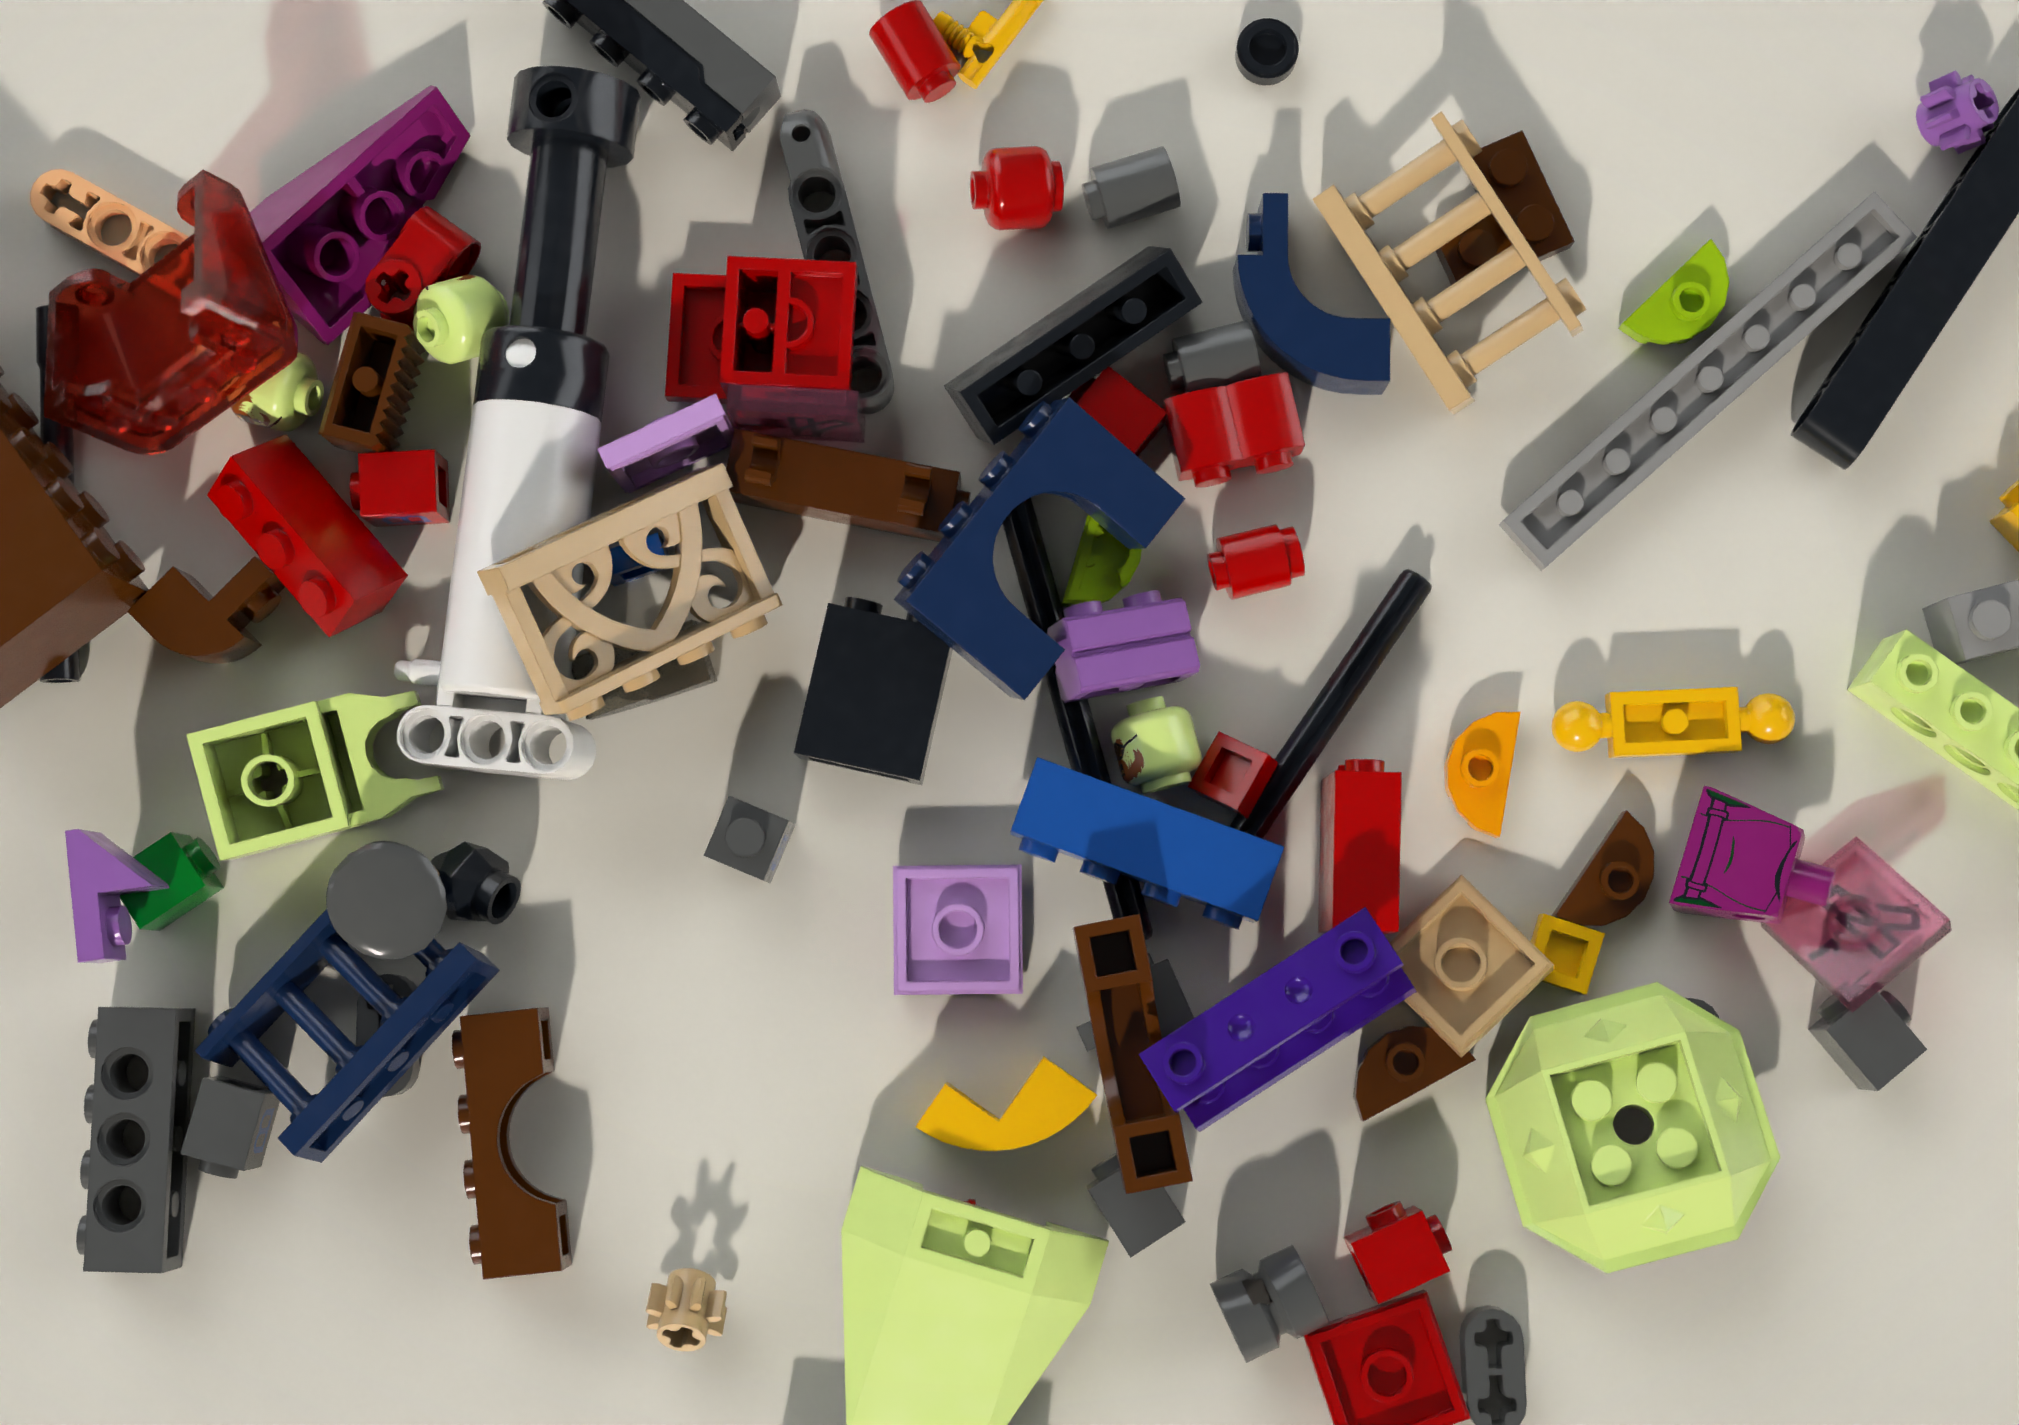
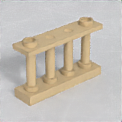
M1441 111L1432 117L1431 120L1441 135L1442 141L1359 197L1354 192L1344 199L1338 189L1332 185L1312 200L1444 404L1455 415L1475 402V399L1468 390L1469 386L1477 382L1474 375L1560 319L1571 336H1576L1583 331V327L1576 316L1587 309L1566 278L1557 284L1553 282L1473 160V157L1481 153L1482 149L1464 121L1461 119L1451 126ZM1458 161L1477 190V193L1395 248L1391 249L1388 244L1378 251L1365 231L1375 224L1372 218ZM1492 213L1512 245L1427 302L1421 297L1412 303L1399 282L1409 276L1406 270ZM1526 266L1546 298L1462 354L1456 349L1446 356L1433 336L1443 329L1440 323Z

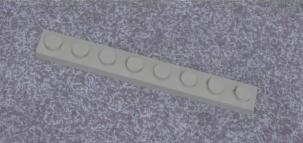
M1873 192L1509 514L1499 526L1540 571L1545 569L1918 237Z

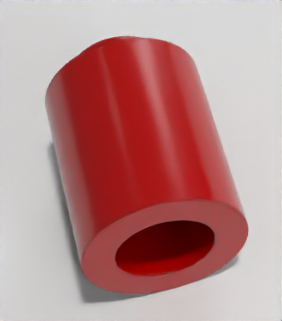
M914 0L899 5L882 16L872 26L869 36L909 100L922 98L925 103L934 102L945 96L955 87L956 81L954 77L959 72L961 65L921 1Z

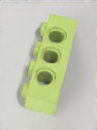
M1907 629L1882 639L1847 690L2019 811V708Z

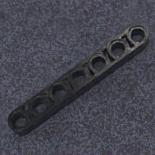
M2019 88L1999 113L1997 120L1993 123L1994 128L1986 133V143L1976 148L1791 431L1792 437L1843 470H1846L1864 450L2019 213Z

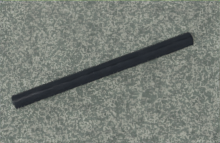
M1029 498L1015 507L1002 524L1028 617L1047 634L1048 628L1062 618H1065L1032 499ZM1054 663L1045 674L1070 767L1074 771L1112 784L1088 699L1067 703L1061 700L1055 674L1056 664ZM1123 875L1119 876L1116 885L1103 881L1113 919L1140 914L1145 940L1151 938L1153 929L1144 897L1141 895L1142 890L1139 881Z

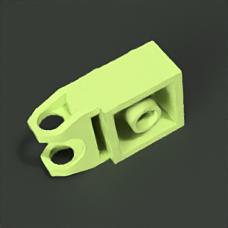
M414 690L387 697L347 693L186 734L219 860H234L388 819L416 798L444 790L441 776L437 775L420 780L396 779L382 771L374 758L373 743L377 732L386 723L399 717L404 711L413 709L416 706H422L419 693ZM277 763L278 771L286 772L288 778L287 784L282 786V794L275 798L274 791H263L261 787V780L270 776L269 766Z

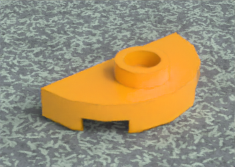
M1495 712L1472 722L1452 742L1444 763L1445 791L1448 797L1450 796L1456 811L1468 822L1467 824L1472 829L1494 838H1499L1501 835L1521 712Z

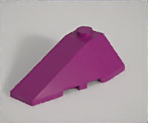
M430 85L266 197L221 239L263 291L323 344L329 345L350 326L353 312L364 313L372 306L365 292L366 278L370 271L396 241L408 219L423 207L426 200H433L436 197L471 135L436 86Z

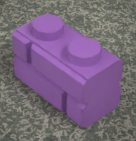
M1147 591L1124 598L1122 600L1124 608L1103 611L1101 601H1089L1065 608L1063 610L1065 618L1049 627L1047 632L1053 640L1065 649L1055 662V674L1061 700L1067 703L1181 682L1198 673L1200 662L1194 638L1190 635L1192 628L1185 600L1181 597L1162 601L1160 591Z

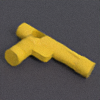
M1013 0L998 20L986 11H981L968 28H964L962 24L959 25L958 21H954L944 11L939 12L933 21L949 46H952L954 50L957 49L958 53H962L968 59L957 73L959 78L970 87L977 89L1044 0ZM986 50L992 52L987 61L979 63L974 52Z

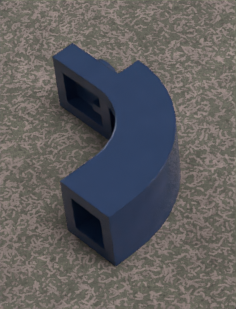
M1263 193L1258 213H1248L1246 224L1247 252H1257V255H1237L1233 268V285L1237 305L1243 321L1247 320L1251 327L1255 342L1281 369L1309 385L1344 394L1382 395L1390 382V318L1339 317L1326 313L1310 303L1297 288L1290 272L1288 260V193Z

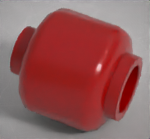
M1038 146L990 149L983 159L981 171H971L970 174L972 208L983 209L988 224L996 230L1045 227L1050 222L1053 212L1061 211L1063 207L1064 182L1060 162L1051 161L1047 151Z

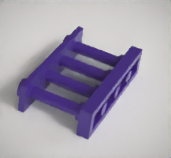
M1365 907L1147 1048L1139 1056L1172 1109L1176 1113L1184 1109L1195 1129L1201 1132L1417 991L1401 968L1404 966L1403 962Z

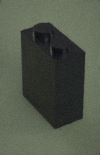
M846 597L844 606L828 603L794 754L804 760L922 785L953 649L909 612H907L906 620L882 615L883 605L855 597Z

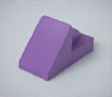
M82 829L66 830L65 837L78 963H105L126 960L125 945H128L132 938V923L127 908L124 905L121 906L120 895L169 889V885L102 833Z

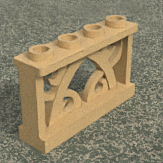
M723 463L698 468L477 571L487 595H492L540 698L541 702L539 704L544 715L566 713L569 721L587 716L606 705L602 695L620 686L623 687L625 693L645 687L661 677L657 669L658 667L676 658L679 665H685L701 659L715 650L711 642L712 640L728 632L731 633L733 638L750 634L768 624L764 614L783 605L778 593H774L730 493L729 488L733 487V484ZM701 501L722 548L702 549V527L698 503ZM653 528L660 529L665 536V541L660 548L675 545V555L665 556L652 553L646 544L649 531ZM617 541L633 560L646 567L654 569L673 568V575L665 602L650 629L625 625L592 610L603 598L610 585L613 564L608 545ZM716 561L728 566L732 570L738 583V590L733 602L727 607L719 609L709 603V590L714 585L725 587L726 585L720 578L714 575H700L702 562ZM584 563L592 569L594 581L587 593L578 600L572 594L581 590L585 585H580L574 581L572 570L577 564ZM526 584L539 600L558 617L546 628L543 634H541L520 588ZM689 612L702 621L680 632ZM570 626L581 633L576 635L570 643L568 650L569 661H574L581 650L590 652L594 659L592 670L579 680L565 677L559 672L554 662V651L557 641ZM614 647L639 652L614 665Z

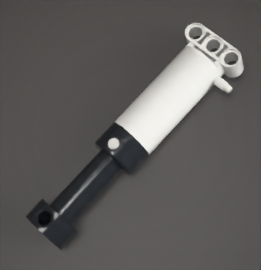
M536 66L520 70L514 77L507 140L513 148L530 156L510 324L492 327L481 338L441 661L414 659L413 661L400 660L394 667V675L398 680L411 681L413 684L438 686L435 705L416 706L407 711L400 720L397 729V743L402 753L410 760L443 769L571 780L586 774L592 767L596 757V743L592 734L586 728L566 721V713L544 715L539 704L541 702L496 602L492 595H487L477 571L590 519L610 357L604 344L586 336L606 169L627 165L634 158L641 101L640 94L636 88L623 80L604 73L574 67ZM584 563L577 564L572 570V578L580 585H582ZM526 584L520 588L540 632L543 634L546 628L558 617L539 600ZM581 590L572 594L578 600H580ZM571 626L560 636L554 651V662L561 674L570 679L573 661H569L568 650L571 641L576 636V629ZM442 723L445 735L443 743L437 750L432 752L429 742L431 732L438 724ZM502 728L505 733V744L502 751L492 758L489 752V741L494 732ZM563 733L566 738L567 748L563 757L553 764L549 757V747L555 736Z

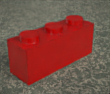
M287 434L232 455L207 494L220 513L234 526L258 554L262 562L270 568L300 603L304 611L313 618L329 638L381 613L408 576Z

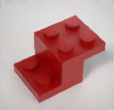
M727 256L726 275L673 273L665 385L667 401L696 403L716 394L721 404L793 408L794 392L851 395L858 278L857 262Z

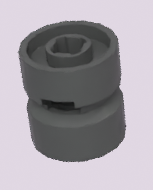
M1293 1245L1261 1259L1258 1272L1253 1275L1244 1269H1240L1210 1283L1219 1307L1246 1363L1279 1348L1280 1337L1285 1333L1298 1339L1330 1324L1316 1289Z

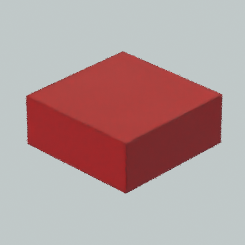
M1218 731L1188 787L1198 795L1248 819L1275 771L1278 762L1269 754Z

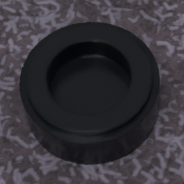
M1272 18L1253 21L1243 29L1237 41L1235 60L1239 71L1246 79L1258 85H1274L1285 80L1293 71L1298 57L1299 45L1297 37L1293 30L1282 21Z

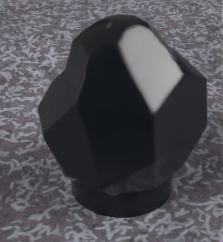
M463 842L451 850L435 856L430 861L440 873L439 877L445 888L446 915L449 919L488 921L492 924H499L507 919L514 910L520 896V881L509 874L508 862L488 848Z

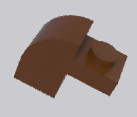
M256 556L214 597L192 575L173 566L127 612L157 642L167 649L199 662L224 664L240 660L262 646L245 627L251 621L253 623L261 622L278 607L282 600L279 593L285 586L270 568Z

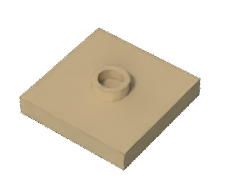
M1462 874L1390 942L1404 964L1401 968L1417 991L1404 1001L1461 1058L1554 970V964Z

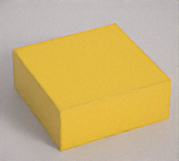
M1544 913L1539 914L1530 942L1554 964V970L1541 982L1581 995H1587L1605 933Z

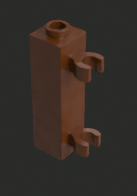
M736 428L734 429L726 471L733 484V487L729 488L735 503L940 542L944 537L938 531V528L945 517L961 501L969 505L971 492L960 490L962 483L959 471Z

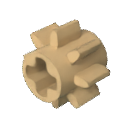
M693 1268L677 1269L668 1276L666 1286L659 1283L651 1284L646 1312L649 1313L646 1327L648 1329H658V1340L670 1349L677 1351L698 1350L705 1345L707 1334L722 1336L727 1307H725L727 1292L725 1290H715L716 1282L714 1278L704 1271Z

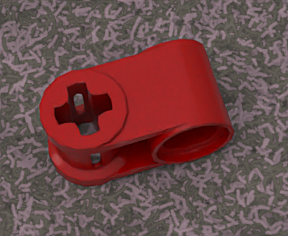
M425 206L420 208L408 219L396 241L366 278L365 292L368 301L380 313L381 318L407 324L414 331L413 311L422 290L438 282L468 275L479 258L481 243L431 207ZM382 280L386 282L384 286L381 285ZM397 291L404 295L410 293L409 297L404 301L397 297L391 299L392 295Z

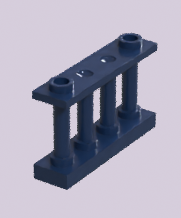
M326 909L234 1008L224 1011L211 1023L208 1029V1036L195 1051L202 1059L231 1068L241 1059L292 1113L290 1116L291 1124L278 1137L280 1142L294 1156L322 1163L500 970L483 953L461 942L454 948L446 950L434 938L425 949L413 954L427 968L425 972L426 978L409 997L401 998L336 932ZM329 963L382 1016L380 1021L381 1027L364 1045L356 1047L303 992ZM284 1011L337 1064L335 1068L336 1075L318 1094L311 1095L259 1040Z

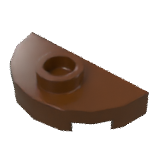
M1627 810L1621 812L1551 916L1581 926H1604L1627 917L1645 899L1654 878V850L1645 828Z
M1407 1026L1385 1033L1366 1049L1363 1055L1364 1058L1356 1071L1353 1098L1360 1120L1364 1122L1475 1061V1057L1468 1051L1461 1058L1429 1027Z

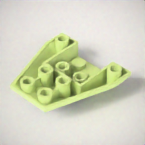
M860 1166L841 1229L846 1425H1008L1090 1306L1109 1240L1047 1221L1045 1226L930 1192L924 1190L921 1183Z

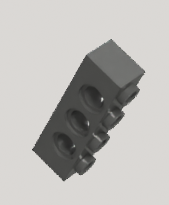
M98 1007V1019L93 1020L90 1025L88 1052L91 1058H95L94 1084L88 1087L85 1094L84 1116L86 1122L91 1124L90 1150L85 1151L80 1167L81 1185L84 1189H88L87 1212L79 1221L76 1235L78 1253L84 1255V1272L165 1273L182 1267L188 1156L181 1155V1150L190 1122L196 1008ZM136 1055L144 1059L149 1071L147 1082L139 1090L129 1083L126 1073L130 1060ZM132 1120L142 1127L145 1134L144 1146L137 1155L128 1151L123 1142L124 1129ZM126 1186L133 1188L141 1199V1210L135 1220L127 1218L120 1209V1195Z

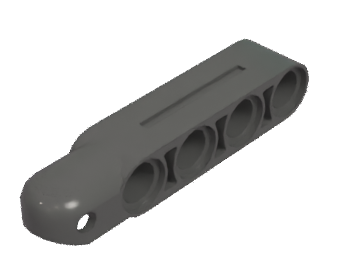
M804 109L788 113L783 118L780 142L791 181L788 188L789 203L803 257L806 260H819L825 252L839 249L851 256L849 262H857L856 309L862 311L867 317L861 328L854 331L852 374L860 368L869 367L877 370L882 375L881 382L875 390L868 393H859L851 389V395L840 394L844 404L852 411L860 414H874L884 409L891 401L894 393V379L831 135L825 122L814 111ZM815 191H826L835 197L830 208L823 212L814 213L806 210L802 205L805 198Z

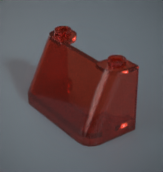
M204 169L185 183L177 194V212L184 221L194 226V233L131 283L111 275L105 270L90 268L67 277L49 292L44 417L132 453L142 455L160 454L176 447L290 365L297 357L298 327L245 199L240 190L234 185Z

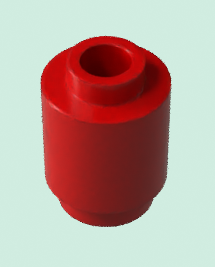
M1276 524L1220 537L1216 539L1217 551L1207 554L1208 567L1215 590L1226 589L1231 600L1290 586L1291 579L1305 575L1302 549L1293 526L1279 529Z

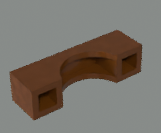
M1140 914L1075 926L1072 930L1123 1189L1126 1194L1191 1182L1193 1179L1179 1111L1176 1113L1172 1109L1139 1056L1141 1052L1162 1039L1155 1002L1153 978Z
M549 1007L460 1016L461 1030H454L452 1034V1053L456 1068H464L466 1094L460 1095L458 1098V1120L461 1132L463 1134L470 1133L472 1159L465 1160L463 1177L467 1198H476L478 1225H471L469 1232L472 1262L474 1265L482 1264L483 1280L562 1271L572 1265L567 1201L539 1190L524 1177L515 1163L509 1140L510 1123L519 1100L534 1083L555 1071Z

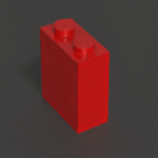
M1348 759L1345 760V765H1338V770H1335L1321 780L1318 933L1328 932L1365 907L1383 934L1399 932L1402 772H1384L1385 761Z

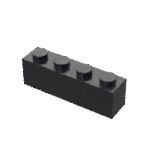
M1148 246L945 384L944 387L975 436L980 440L995 445L1019 429L1025 418L1039 403L1045 401L1051 405L1053 401L1064 398L1203 302L1171 248Z

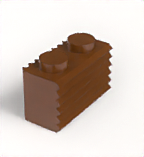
M353 312L318 432L328 442H331L334 447L354 453L392 452L395 448L401 446L397 437L404 434L400 426L408 422L404 413L411 410L407 402L415 398L411 390L418 386L414 378L421 374L417 366L425 362L421 354L426 352L414 331L407 324L361 312Z

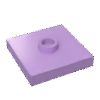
M714 394L673 414L660 417L645 427L598 448V452L609 473L625 493L628 492L630 494L730 447L734 428L719 398Z
M1022 864L893 866L894 995L1023 994Z

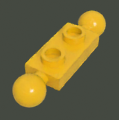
M1738 687L1609 692L1605 694L1606 713H1599L1595 707L1586 702H1569L1557 710L1552 719L1551 728L1556 742L1564 749L1572 752L1589 750L1599 742L1600 738H1607L1609 758L1737 753L1742 751V732H1747L1752 739L1763 744H1774L1784 740L1793 730L1795 713L1791 704L1785 698L1773 693L1760 694L1751 699L1745 707H1739Z

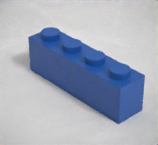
M1039 757L1036 759L1010 831L1011 835L1022 839L1018 849L1022 852L1055 863L1060 852L1082 860L1083 863L1079 872L1113 885L1117 884L1120 875L1144 883L1141 895L1173 907H1178L1181 897L1205 905L1202 917L1237 930L1240 928L1242 919L1252 923L1259 920L1284 850V846Z

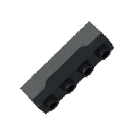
M684 0L543 1L546 9L566 27L572 28L577 22L593 35L589 41L590 44L609 63L618 67L624 61L640 74L636 80L637 83L656 102L665 106L671 100L688 115L683 119L686 125L698 137L710 145L718 139L731 151H734L746 137L745 134L751 132L781 97L776 76Z

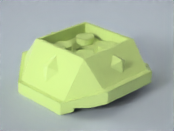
M1658 982L1530 1016L1485 1099L1522 1226L1606 1274L1739 1239L1780 1160V1154L1740 1030ZM1628 1108L1642 1111L1651 1123L1649 1139L1636 1145L1622 1141L1616 1135L1613 1126L1614 1117L1618 1112Z

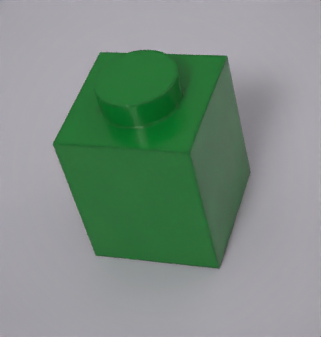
M170 832L133 857L169 885V889L120 895V899L139 929L161 931L224 888L214 873L220 869V864L210 847L201 838L197 837L193 840L190 835Z

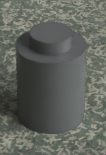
M1163 146L1090 168L1091 181L1082 184L1084 199L1091 219L1102 218L1107 229L1169 211L1181 205L1175 173L1168 153Z
M1247 320L1173 338V352L1163 354L1164 367L1172 391L1182 389L1183 393L1206 388L1227 386L1239 381L1262 376L1257 346Z

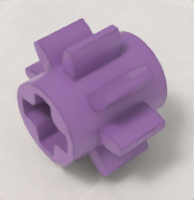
M1956 70L1929 82L1931 92L1920 97L1922 103L1918 105L1916 110V121L1923 138L1932 146H1940L1942 151L1954 147L1957 154L1986 143L1984 132L1994 128L1993 122L1997 120L1999 114L1998 101L1990 85L1983 79H1974L1972 74L1961 79Z

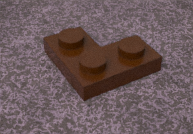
M1523 130L1482 147V152L1473 157V160L1538 259L1542 261L1570 249L1575 241ZM1491 213L1437 249L1436 253L1452 285L1512 244Z

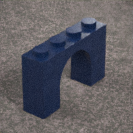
M1070 397L1055 400L1051 405L1042 401L1030 412L1019 427V431L1025 437L1010 455L1005 451H1001L987 465L978 479L984 485V488L970 505L961 501L945 517L938 528V531L944 537L929 556L921 551L908 563L897 579V582L903 588L893 599L1009 697L1025 700L1065 649L1020 612L1006 598L998 584L993 564L994 544L998 531L1010 512L1020 503L1035 495L1042 493L1058 495L1070 500L1083 509L1128 549H1146L1186 499Z

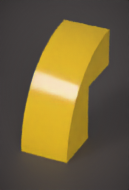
M1043 1056L1000 1119L946 1082L915 1127L935 1139L960 1148L978 1151L1016 1149L1034 1144L1061 1131L1088 1108L1097 1094Z

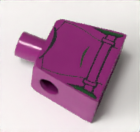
M1704 785L1669 903L1674 911L1684 914L1780 924L1788 897L1826 907L1833 887L1836 869L1800 859L1805 841L1803 829L1724 792Z

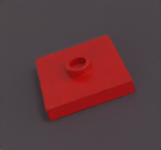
M1424 1289L1330 1321V1324L1303 1336L1333 1425H1453L1470 1419L1428 1293Z

